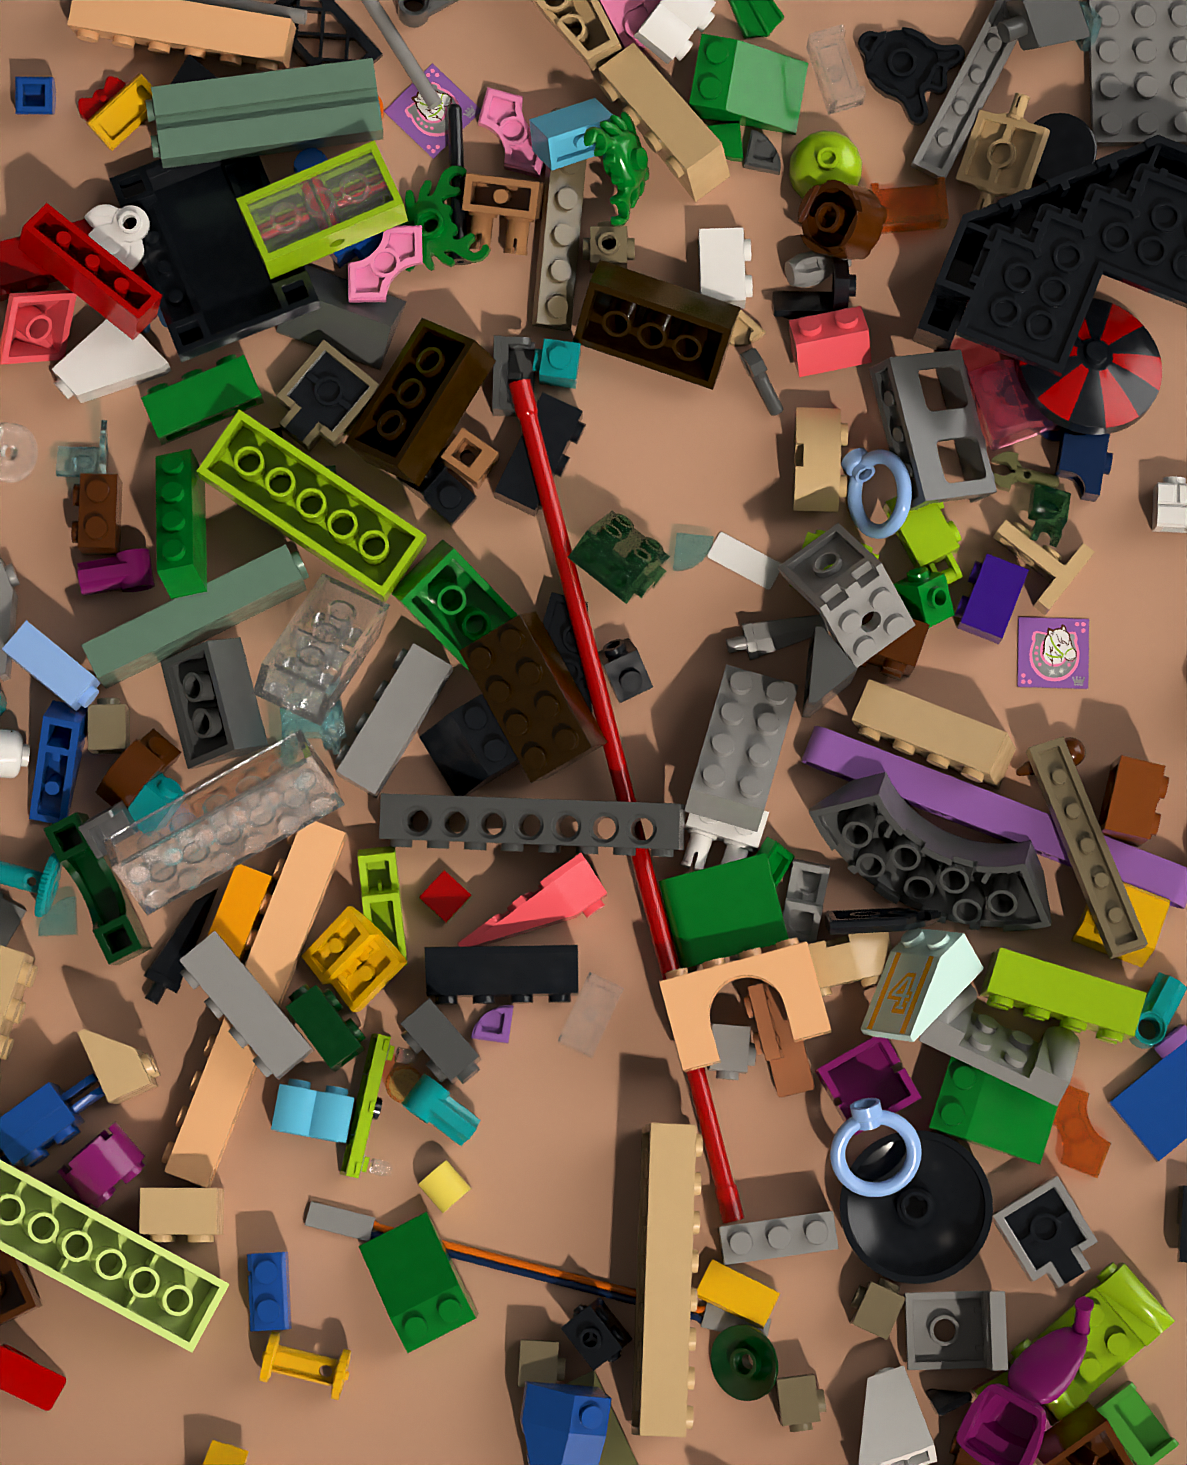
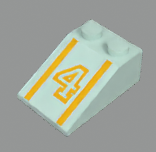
M922 928L912 929L904 933L901 941L890 951L861 1026L863 1035L914 1042L984 969L965 934Z

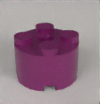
M116 1121L108 1128L112 1134L109 1135L106 1130H103L72 1157L73 1159L68 1163L71 1168L70 1170L64 1164L57 1171L86 1206L92 1204L96 1209L114 1195L113 1193L116 1189L113 1185L120 1179L127 1184L145 1166L141 1161L145 1155Z

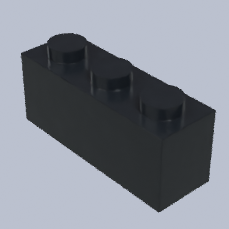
M542 392L537 402V416L553 478L555 475L562 477L570 460V457L565 455L571 442L578 444L586 427V424L581 422L583 411ZM522 433L494 491V497L535 517L538 509H542Z

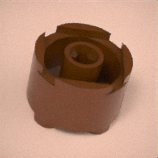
M827 180L826 183L815 185L809 189L802 199L798 210V223H802L803 235L800 234L803 243L816 253L846 260H861L868 257L871 250L877 244L882 233L883 224L887 220L886 208L881 205L879 199L871 190L838 180Z

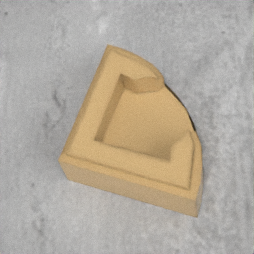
M740 309L729 345L746 346L761 339L766 331Z

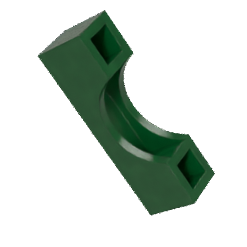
M75 812L44 828V831L59 863L68 871L85 900L93 923L92 931L108 964L121 965L152 949L108 856L105 855L97 859L78 828L90 819L88 814Z

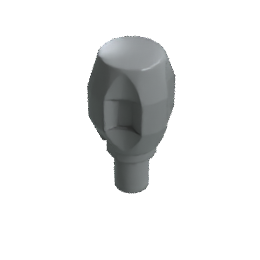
M814 251L798 254L785 263L787 281L791 286L801 288L818 285L833 274V260L846 259L819 254ZM848 260L849 267L852 265L851 260Z

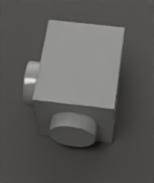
M712 1024L711 1027L721 1063L710 1065L708 1071H716L717 1079L739 1080V1073L746 1074L748 1066H755V1044L749 1043L751 1027Z

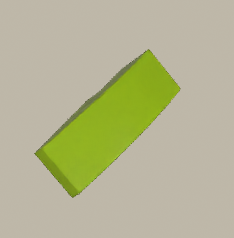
M386 846L359 849L357 858L363 915L394 944L407 960L396 847Z

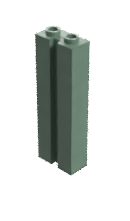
M373 58L151 87L152 99L145 100L148 122L156 121L158 135L150 136L153 157H161L163 168L300 151L307 148H322L383 140V124Z
M285 544L208 582L207 592L175 598L81 646L98 680L107 689L306 591L307 588L303 580L309 578V575L298 551L290 554Z

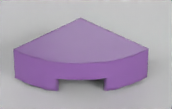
M503 1005L485 1013L475 1024L471 1039L508 1044L514 1006Z

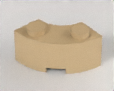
M796 407L793 511L838 512L839 497L846 498L847 475H840L841 446H847L848 423H841V409Z
M856 933L833 940H823L808 944L822 997L831 995V987L857 981H861L862 987L878 984L892 950L889 933Z

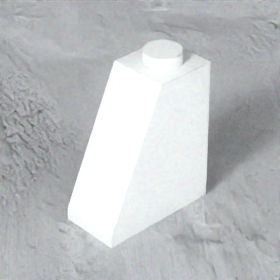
M107 319L52 368L58 378L54 385L67 399L74 395L80 403L166 376L172 371L168 362L141 333L132 340Z
M904 1365L897 1368H883L876 1372L874 1376L868 1377L858 1464L928 1465L937 1462L932 1437Z

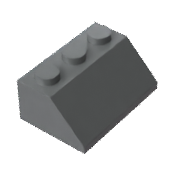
M241 637L208 640L161 661L188 769L240 757L268 746Z

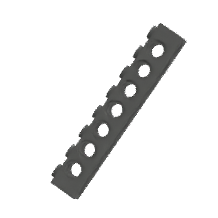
M381 793L379 839H390V847H412L413 840L427 841V848L449 849L451 841L464 842V849L486 850L487 843H501V851L524 852V844L538 845V852L561 853V846H576V854H598L599 847H613V855L636 856V848L651 849V856L673 857L674 850H684L685 804ZM419 811H424L429 819L427 828L422 832H418L413 826V817ZM460 812L465 817L466 825L460 833L456 834L451 830L449 821L453 814ZM497 813L503 820V827L498 834L493 835L487 830L486 822L489 816ZM530 815H535L540 820V830L534 836L527 835L523 828L525 819ZM572 816L578 823V830L574 836L567 838L562 834L560 826L564 818ZM606 817L611 818L616 827L615 833L608 839L602 838L598 832L599 822ZM646 818L653 825V833L649 839L641 840L635 833V827L641 819Z

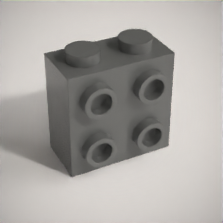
M430 998L401 1022V1025L406 1030L401 1034L402 1038L416 1054L422 1049L431 1059L426 1063L427 1067L441 1083L448 1078L452 1084L457 1080L464 1084L480 1070L476 1065L481 1060L480 1056Z

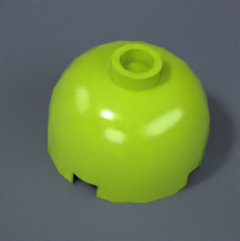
M822 130L809 134L798 143L790 158L789 178L793 189L802 199L809 189L815 185L824 184L827 180H838L857 186L861 180L862 160L858 148L848 137L836 131Z

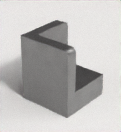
M123 800L96 814L78 827L97 859L104 857L113 849L141 833Z

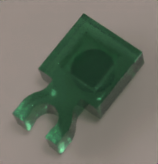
M1035 483L1030 494L1028 519L1036 522L1030 532L1029 539L1037 541L1040 533L1045 532L1051 539L1049 545L1057 547L1062 536V529L1068 520L1071 493Z

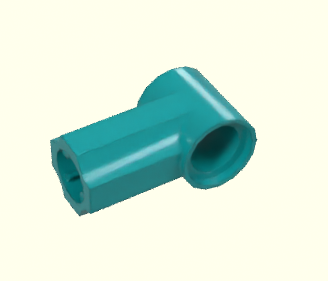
M1161 972L1157 973L1147 992L1139 1022L1144 1020L1151 1022L1155 1027L1156 1034L1153 1039H1145L1138 1032L1137 1025L1135 1036L1129 1039L1133 1045L1146 1049L1162 1041L1166 1035L1167 1027L1187 990V986L1170 975H1165Z
M424 1073L402 1101L401 1105L426 1124L431 1123L459 1146H462L477 1130L481 1120L449 1096L451 1093L442 1085Z

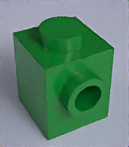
M926 567L916 568L908 571L906 578L893 584L911 618L930 624L929 628L955 615L945 573L931 572Z

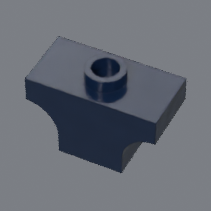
M1064 433L1061 438L1054 475L1073 481L1080 490V500L1095 502L1100 496L1103 474L1109 475L1113 460V453L1107 452L1110 434L1072 435Z

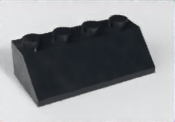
M578 945L425 947L426 996L428 998H435L436 1005L458 1004L457 997H473V1004H495V997H510L511 1003L514 1004L533 1003V996H548V1003L571 1002V996H578L579 994Z

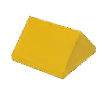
M1123 882L1148 944L1143 949L1116 958L1142 968L1155 950L1170 900ZM1086 903L1071 941L1107 954Z

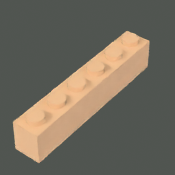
M72 0L67 23L80 40L98 42L99 38L113 40V45L130 49L134 48V44L148 46L149 51L169 55L170 50L184 52V57L187 58L191 55L198 61H205L206 56L220 58V63L233 67H241L242 62L255 64V68L263 72L289 68L296 26L290 18L185 0Z

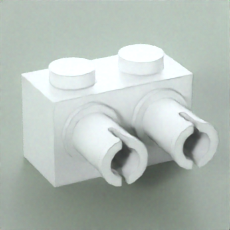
M763 812L757 832L689 813L684 830H687L691 835L680 865L690 869L693 857L697 854L693 870L705 869L704 866L712 841L716 840L722 841L727 845L721 864L747 858L748 852H756L769 812Z

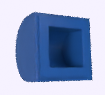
M15 77V114H55L56 87L53 77Z

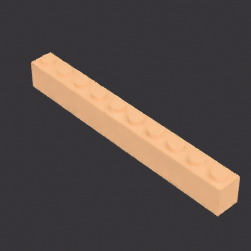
M303 817L300 825L294 823L291 828L287 844L292 847L287 859L280 858L276 866L273 879L278 881L273 895L266 893L259 914L263 915L264 918L259 930L252 929L245 949L249 950L250 953L244 966L279 1008L282 1006L348 837L343 831ZM225 1015L219 1019L217 1018V1020L222 1021L218 1035L211 1034L206 1044L203 1055L209 1058L204 1071L197 1070L189 1089V1091L194 1092L189 1107L183 1105L175 1126L181 1129L176 1142H168L161 1160L162 1163L167 1164L164 1172L205 1188H210L257 1070L253 1059L258 1055L249 1044L242 1048L232 1037L228 1030L233 1025Z

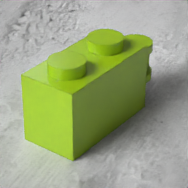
M897 496L886 501L883 510L888 519L895 508ZM943 502L928 504L918 510L909 511L905 522L896 534L914 568L926 567L931 572H938L935 564L945 560L949 568L939 573H945L947 584L963 578L962 572L953 556L958 552L960 548L958 542L962 538L952 520L947 522L941 512V509L944 508Z

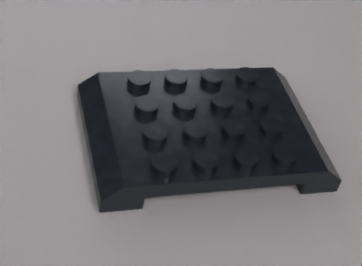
M260 156L163 168L161 159L109 178L121 208L128 205L138 206L149 217L150 228L147 235L142 239L144 255L141 260L151 286L162 295L160 309L181 362L322 308L305 266L270 280L242 217L236 199L270 185ZM135 218L126 219L129 229L136 226L137 220Z

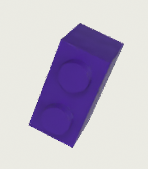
M986 554L982 563L975 561L968 578V582L974 584L969 597L962 595L954 615L961 618L957 628L999 644L1003 639L1029 569L990 554Z

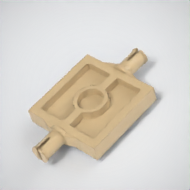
M1015 93L1009 113L995 114L984 110H979L955 178L958 182L974 186L981 191L976 206L977 210L992 205L995 196H1010L1024 189L1028 190L1031 188L1050 130L1046 127L1029 123L1023 118L1030 97L1025 94Z

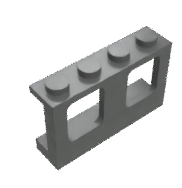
M961 350L889 357L869 368L889 451L896 454L902 460L910 475L912 500L909 511L918 510L932 503L969 499L970 503H973L997 492L995 476L988 458L986 441L982 434L977 406L973 399L968 371ZM920 370H937L946 410L930 411L927 408L919 379ZM955 441L965 481L956 483L946 481L937 450V442Z

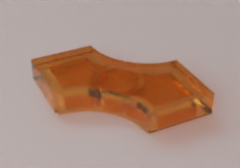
M1069 1085L1059 1103L1053 1126L1057 1129L1063 1145L1061 1165L1097 1179L1111 1143L1098 1135L1090 1123L1087 1113V1102L1090 1093Z

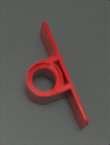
M5 1343L2 1346L0 1345V1389L45 1411L51 1410L66 1384V1378L38 1364L31 1357Z

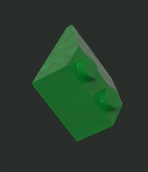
M701 34L689 106L700 119L729 124L740 123V126L796 135L808 63L741 40Z
M443 539L399 582L392 592V595L469 672L470 670L459 651L518 615L475 569Z
M951 1056L929 1128L931 1131L1040 1165L1058 1106Z
M427 1211L359 1246L390 1320L407 1353L477 1318L479 1313Z

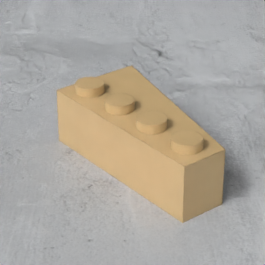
M531 0L592 71L601 67L623 50L598 0Z
M634 42L598 68L602 78V83L599 86L610 102L616 101L622 108L621 112L629 114L648 146L659 155L695 202L730 177L721 141Z
M871 679L868 680L851 719L859 729L858 734L869 740L879 742L881 738L893 743L892 747L902 753L911 756L916 753L927 758L926 760L935 766L943 769L950 768L968 779L985 783L998 790L1016 750L1007 732Z

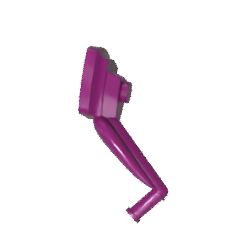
M1081 1296L1075 1300L1076 1311L1072 1327H1063L1046 1334L1026 1348L1015 1359L1008 1371V1386L991 1384L972 1403L961 1423L956 1439L961 1448L983 1465L1034 1464L1045 1433L1046 1412L1041 1405L1055 1401L1065 1392L1074 1380L1086 1352L1087 1335L1090 1333V1316L1094 1308V1302L1089 1297Z

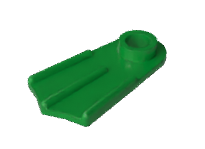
M728 0L744 39L769 37L776 26L784 20V15L774 0Z

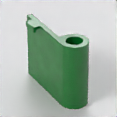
M767 853L658 881L680 969L700 965L717 958L737 955L750 949L776 945L777 942L789 939Z

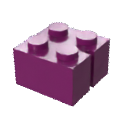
M874 1036L815 1070L830 1099L833 1100L837 1097L840 1099L842 1104L835 1108L843 1122L852 1117L850 1105L861 1099L877 1098L880 1100L882 1110L896 1113L922 1098L905 1068L894 1073L891 1066L900 1062V1059L888 1038ZM858 1130L853 1136L858 1135L863 1130Z

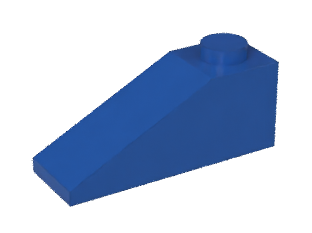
M53 700L43 715L29 819L54 824L69 816L85 743L88 707L84 708L81 706L76 712L65 702Z

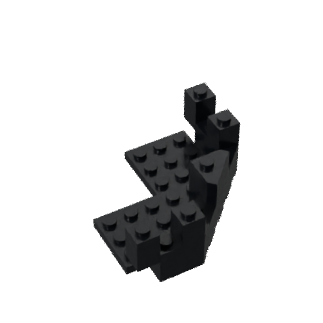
M1156 135L1131 148L1122 149L1097 159L1092 164L1051 178L1028 190L1024 189L1002 198L997 203L980 210L976 209L963 214L913 341L943 352L949 351L954 336L957 335L1061 377L1102 275L1187 308V146L1161 135Z

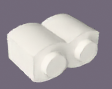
M660 0L633 37L668 64L674 57L680 61L694 44L689 40L693 32L698 29L702 33L715 17L711 9L716 2L714 0Z

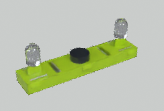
M381 1034L371 1035L340 1175L359 1179L361 1171L367 1172L370 1158L365 1157L364 1153L372 1119H378L382 1108V1098L377 1097L385 1060L392 1061L395 1046L390 1045V1036ZM398 1047L394 1060L402 1064L415 1065L419 1060V1056L413 1050ZM373 1158L370 1163L369 1173L388 1177L393 1173V1165L390 1162Z

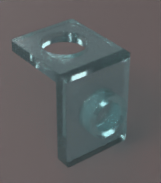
M101 420L100 447H58L57 477H80V473L107 474L109 454L107 420Z

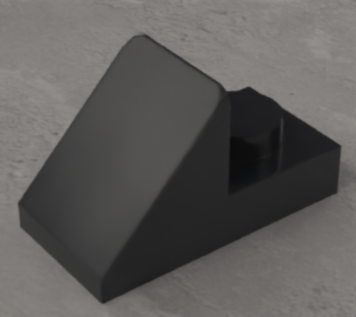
M438 460L434 461L420 486L396 477L398 481L452 527L477 499V496L448 472V467Z

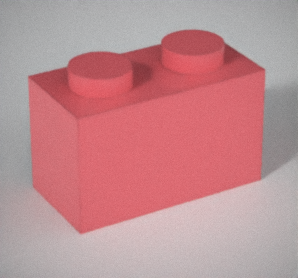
M861 306L788 320L791 351L799 377L872 363L869 328Z

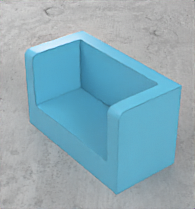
M596 98L529 119L532 150L551 170L594 157L596 143L591 146H585V132L590 127L601 129L600 122H610V116L613 114Z

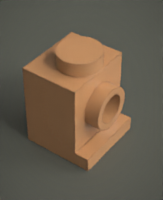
M463 427L457 435L452 432L441 450L443 453L441 462L470 482L476 489L480 488L500 460L499 452ZM464 453L474 455L475 459L471 464L461 462L460 458Z

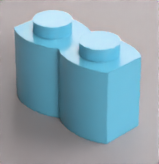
M289 1079L288 1085L279 1084L271 1130L347 1144L355 1102L354 1097L348 1096L349 1089L326 1085L325 1092L310 1089L311 1082L297 1079Z

